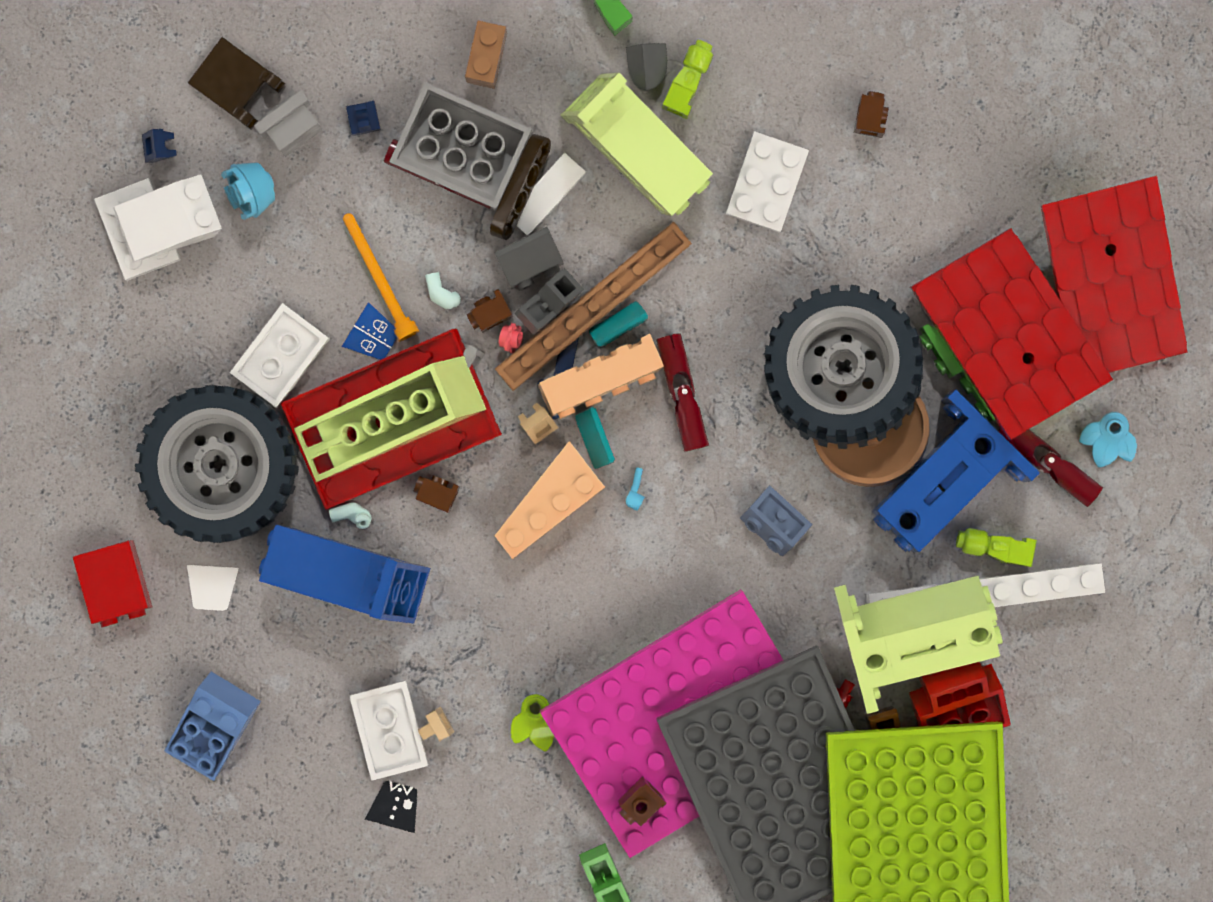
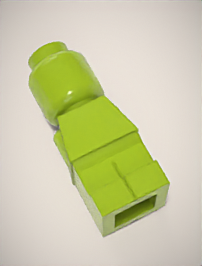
M697 40L696 44L689 47L683 60L684 67L672 81L662 109L682 118H688L692 108L689 103L696 94L701 74L707 72L713 59L712 45L705 41Z
M967 528L965 531H958L956 547L961 548L965 554L975 556L986 554L1001 563L1032 567L1037 540L1022 538V541H1018L1012 537L988 536L986 531Z

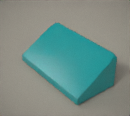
M635 301L589 330V334L597 347L601 349L647 321L648 315L639 302Z
M592 407L577 414L575 420L593 467L598 469L614 463L615 458L596 408Z

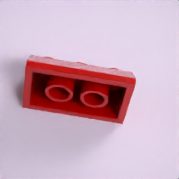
M992 664L982 667L987 677L990 694L936 713L933 712L923 687L909 692L918 726L1001 722L1003 723V728L1010 726L1004 690Z

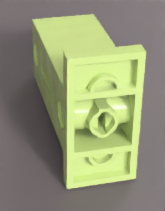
M620 73L600 74L560 116L567 123L573 124L661 214L673 216L674 213L677 215L681 214L690 204L688 199L695 192L700 194L710 184L708 179L713 173L625 84L627 80Z
M979 576L857 606L855 595L848 596L846 585L834 588L867 714L879 711L876 699L881 698L879 691L881 686L1000 656L998 644H1002L1003 640L996 622L998 620L996 610L992 603L988 586L982 587Z

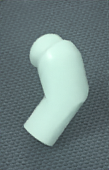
M439 272L425 275L432 302L444 309H452L459 306L461 302L460 295L457 292L451 293L442 287Z
M350 502L329 509L332 523L348 519L356 524V527L359 529H366L371 523L372 518L369 511L356 502Z

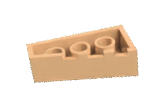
M648 334L641 337V340L633 345L626 344L616 348L607 356L602 355L591 359L579 368L577 366L541 381L538 387L551 417L559 415L560 419L576 413L574 407L584 403L587 408L603 401L602 395L612 392L613 396L628 391V384L638 381L642 385L656 379L654 373H657L664 365L651 335Z
M570 441L495 534L496 539L512 559L605 488Z

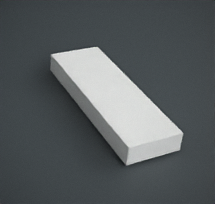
M564 153L535 184L516 227L526 236H529L586 174V171Z

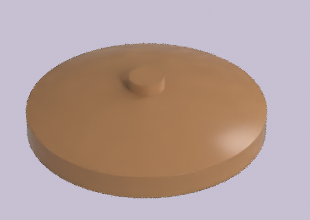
M862 382V385L866 389H871L874 386V382ZM840 391L836 396V399L840 402L845 401L847 398L845 391ZM919 396V398L915 399L914 409L910 416L906 414L902 419V425L897 430L894 428L888 430L886 438L881 441L873 438L867 441L868 446L860 448L858 443L847 444V449H838V444L828 443L827 447L818 445V440L813 438L817 454L823 464L838 478L857 486H883L903 478L920 462L928 445L929 417L926 407Z

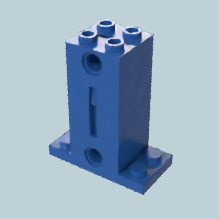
M957 390L949 392L941 402L945 405L942 408L944 412L954 421L959 419L961 422L872 510L876 515L873 519L874 522L884 531L891 530L897 536L894 539L895 543L905 552H920L1005 466L1007 468L1004 471L1015 482H1030L1040 474ZM977 439L984 444L985 448L982 454L977 453L974 445ZM904 513L911 518V525L907 529L902 528L899 522L900 517Z
M275 524V528L270 531L267 539V546H269L266 558L262 559L259 566L260 582L369 614L370 617L376 619L415 623L431 568L296 528Z

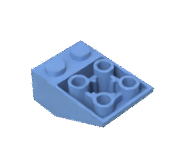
M211 671L198 686L164 751L214 781L250 723L261 701Z

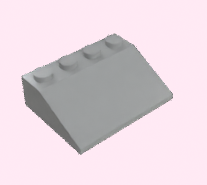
M425 82L389 162L497 210L533 132L529 127Z

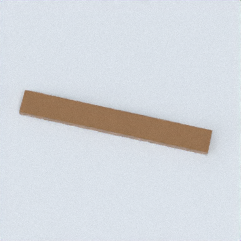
M672 222L497 366L495 370L511 390L514 391L692 243L675 222Z

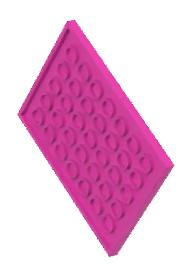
M741 589L540 710L547 725L629 858L699 817L656 718L783 661L779 651ZM643 776L663 795L667 804L663 808L660 807L640 827L636 822L630 825L620 815L619 812L622 808L618 800ZM640 802L637 804L636 809L640 811L646 804Z

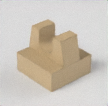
M538 403L532 406L536 413L529 418L523 413L518 416L521 422L520 425L535 445L559 428L546 409Z
M441 707L427 714L426 718L429 723L418 729L423 740L436 734L438 740L441 741L454 733Z

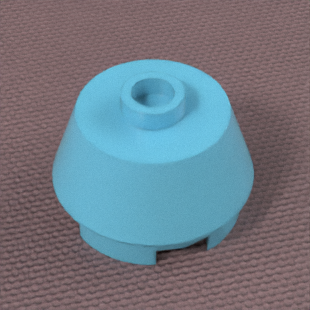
M259 163L232 164L230 169L222 172L221 176L224 179L227 178L229 184L224 187L227 198L233 209H241L243 212L241 219L246 220L252 216L257 218L274 202L273 179Z

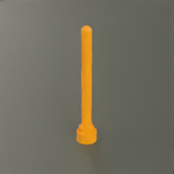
M346 213L343 216V221L396 322L394 324V333L398 341L401 342L416 335L419 329L415 321H411L409 317L405 316L355 217L351 213Z

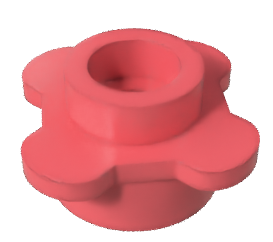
M515 323L504 325L499 335V346L504 348L505 351L514 353L521 346L523 340L521 326H516Z

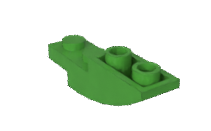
M929 324L921 327L919 330L922 334L919 335V339L927 351L930 349L933 351L937 358L934 360V364L941 375L947 374L951 378L960 373L962 378L959 379L962 388L967 394L972 393L977 401L974 404L975 409L984 418L987 417L989 422L995 420V417L937 328Z

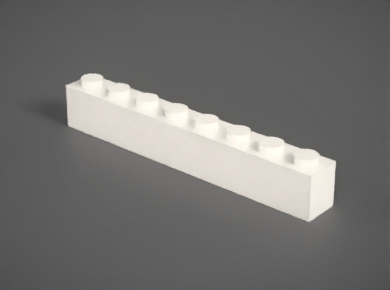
M1101 563L979 578L982 587L988 586L994 607L1105 593ZM947 583L865 593L866 602L869 604Z

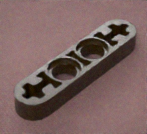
M533 134L528 140L491 221L490 234L492 236L508 240L513 234L551 148L549 138Z

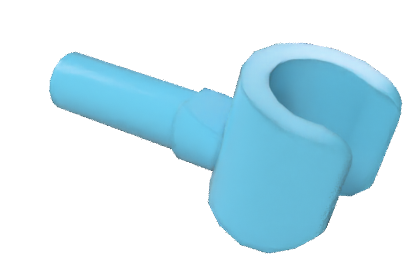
M636 468L633 484L625 501L628 507L636 511L639 510L645 498L637 493L643 472L642 468Z

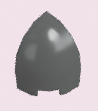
M647 43L626 47L627 65L633 83L641 90L656 88L663 81L667 72L666 43Z

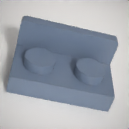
M770 485L740 517L751 532L759 535L766 542L769 549L780 556H784L813 525Z

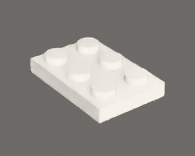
M754 131L726 215L780 233L809 150Z
M149 178L94 199L126 281L181 260L177 249L133 262L113 207L154 191Z
M282 303L230 373L278 408L330 338Z
M407 680L350 695L371 781L429 765L422 737L418 732L419 725Z

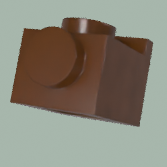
M869 91L867 95L862 94L859 100L853 133L879 138L883 137L886 128L880 127V124H886L889 107H884V94Z
M499 289L493 291L496 296L495 298L490 299L489 296H486L474 303L475 308L466 314L474 330L480 327L482 333L513 317Z
M433 475L431 480L419 476L413 492L417 493L416 500L450 513L461 486L453 484L452 489L447 487L449 481Z
M643 776L618 800L622 808L619 812L620 815L630 825L636 822L640 827L660 807L663 808L667 804L663 795ZM638 803H645L646 805L640 811L636 809Z

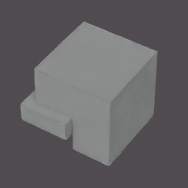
M293 89L288 92L289 97L263 116L261 114L257 115L256 119L259 122L254 125L264 139L268 136L272 139L285 157L322 131L318 122L307 109L311 103L302 91L296 94Z

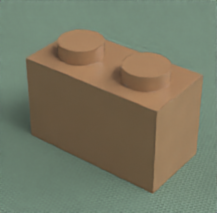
M477 21L465 74L467 83L495 89L507 37L506 26Z

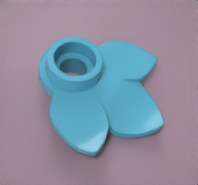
M1119 412L1107 413L1102 417L1101 421L1086 425L1079 439L1080 443L1092 446V456L1097 467L1111 464L1117 456L1131 462L1136 454V439L1129 432L1127 418ZM1112 423L1120 424L1117 431L1109 430Z

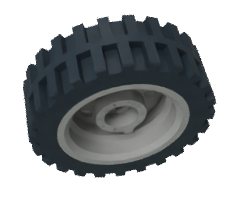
M831 285V292L820 294L818 288L811 291L810 299L804 302L801 298L793 302L794 309L791 312L787 313L784 310L779 316L780 324L777 328L772 327L769 333L770 343L769 346H765L764 372L769 394L777 413H781L790 429L796 428L802 438L809 440L810 437L818 440V445L827 447L828 443L838 444V449H847V444L858 443L859 448L868 446V440L877 438L878 441L886 438L888 430L891 428L897 430L902 425L904 416L906 414L910 416L914 409V402L916 398H919L921 381L923 379L922 347L919 344V335L916 328L911 327L910 318L905 311L900 313L896 309V303L888 298L886 302L879 298V292L870 289L869 294L860 292V286L851 285L850 291H840L839 285ZM849 335L852 337L851 343L841 342V338ZM823 347L826 350L823 356H816L815 350ZM868 351L876 353L874 360L866 359L865 355ZM846 367H849V374L847 372H844L842 375L839 374V368L844 370ZM812 378H823V381L820 385H814ZM862 382H874V386L871 389H866L863 387ZM840 391L846 392L847 398L845 401L840 402L836 399Z
M205 385V387L185 390L186 393L171 397L167 400L169 402L163 408H158L152 414L155 416L152 422L145 424L142 430L145 433L143 441L137 444L136 452H140L139 464H135V472L140 473L141 479L138 488L140 492L145 493L148 502L145 504L149 510H154L159 516L157 520L163 525H169L173 528L174 533L193 538L194 541L223 543L240 540L241 538L258 533L265 526H269L275 521L274 518L278 513L283 512L286 508V501L290 494L294 493L296 487L293 485L295 475H298L299 466H296L298 449L293 444L291 438L293 433L290 427H287L282 420L283 416L277 410H274L269 405V402L263 398L257 397L249 391L229 386ZM227 432L235 434V440L232 443L225 441V434ZM199 435H203L206 438V443L203 446L196 444V438ZM249 455L252 457L253 462L250 466L242 464L241 459L243 456ZM218 456H221V460L226 461V466L221 468V472H219V468H214V462L219 460ZM187 462L193 463L194 470L191 473H187L184 469V465ZM238 482L241 486L240 492L233 493L231 491V483ZM204 485L210 486L212 490L211 495L208 497L204 496L201 492V488Z

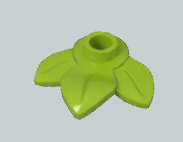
M532 694L523 700L521 712L512 720L511 738L516 744L529 737L536 747L546 752L553 743L554 734L541 713L533 714L530 711V706L533 703H538L541 709L549 705V702L542 695Z

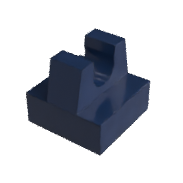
M374 100L346 106L352 136L381 130Z
M151 129L142 134L145 163H156L177 156L176 150H168L165 147V141L174 139L173 132L163 131V129Z

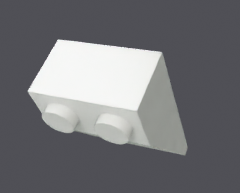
M202 175L174 182L113 207L133 262L215 237L222 229Z

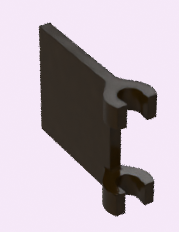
M221 37L188 81L189 85L250 130H252L258 120L244 109L262 84L266 83L278 93L285 86L282 79L223 37Z

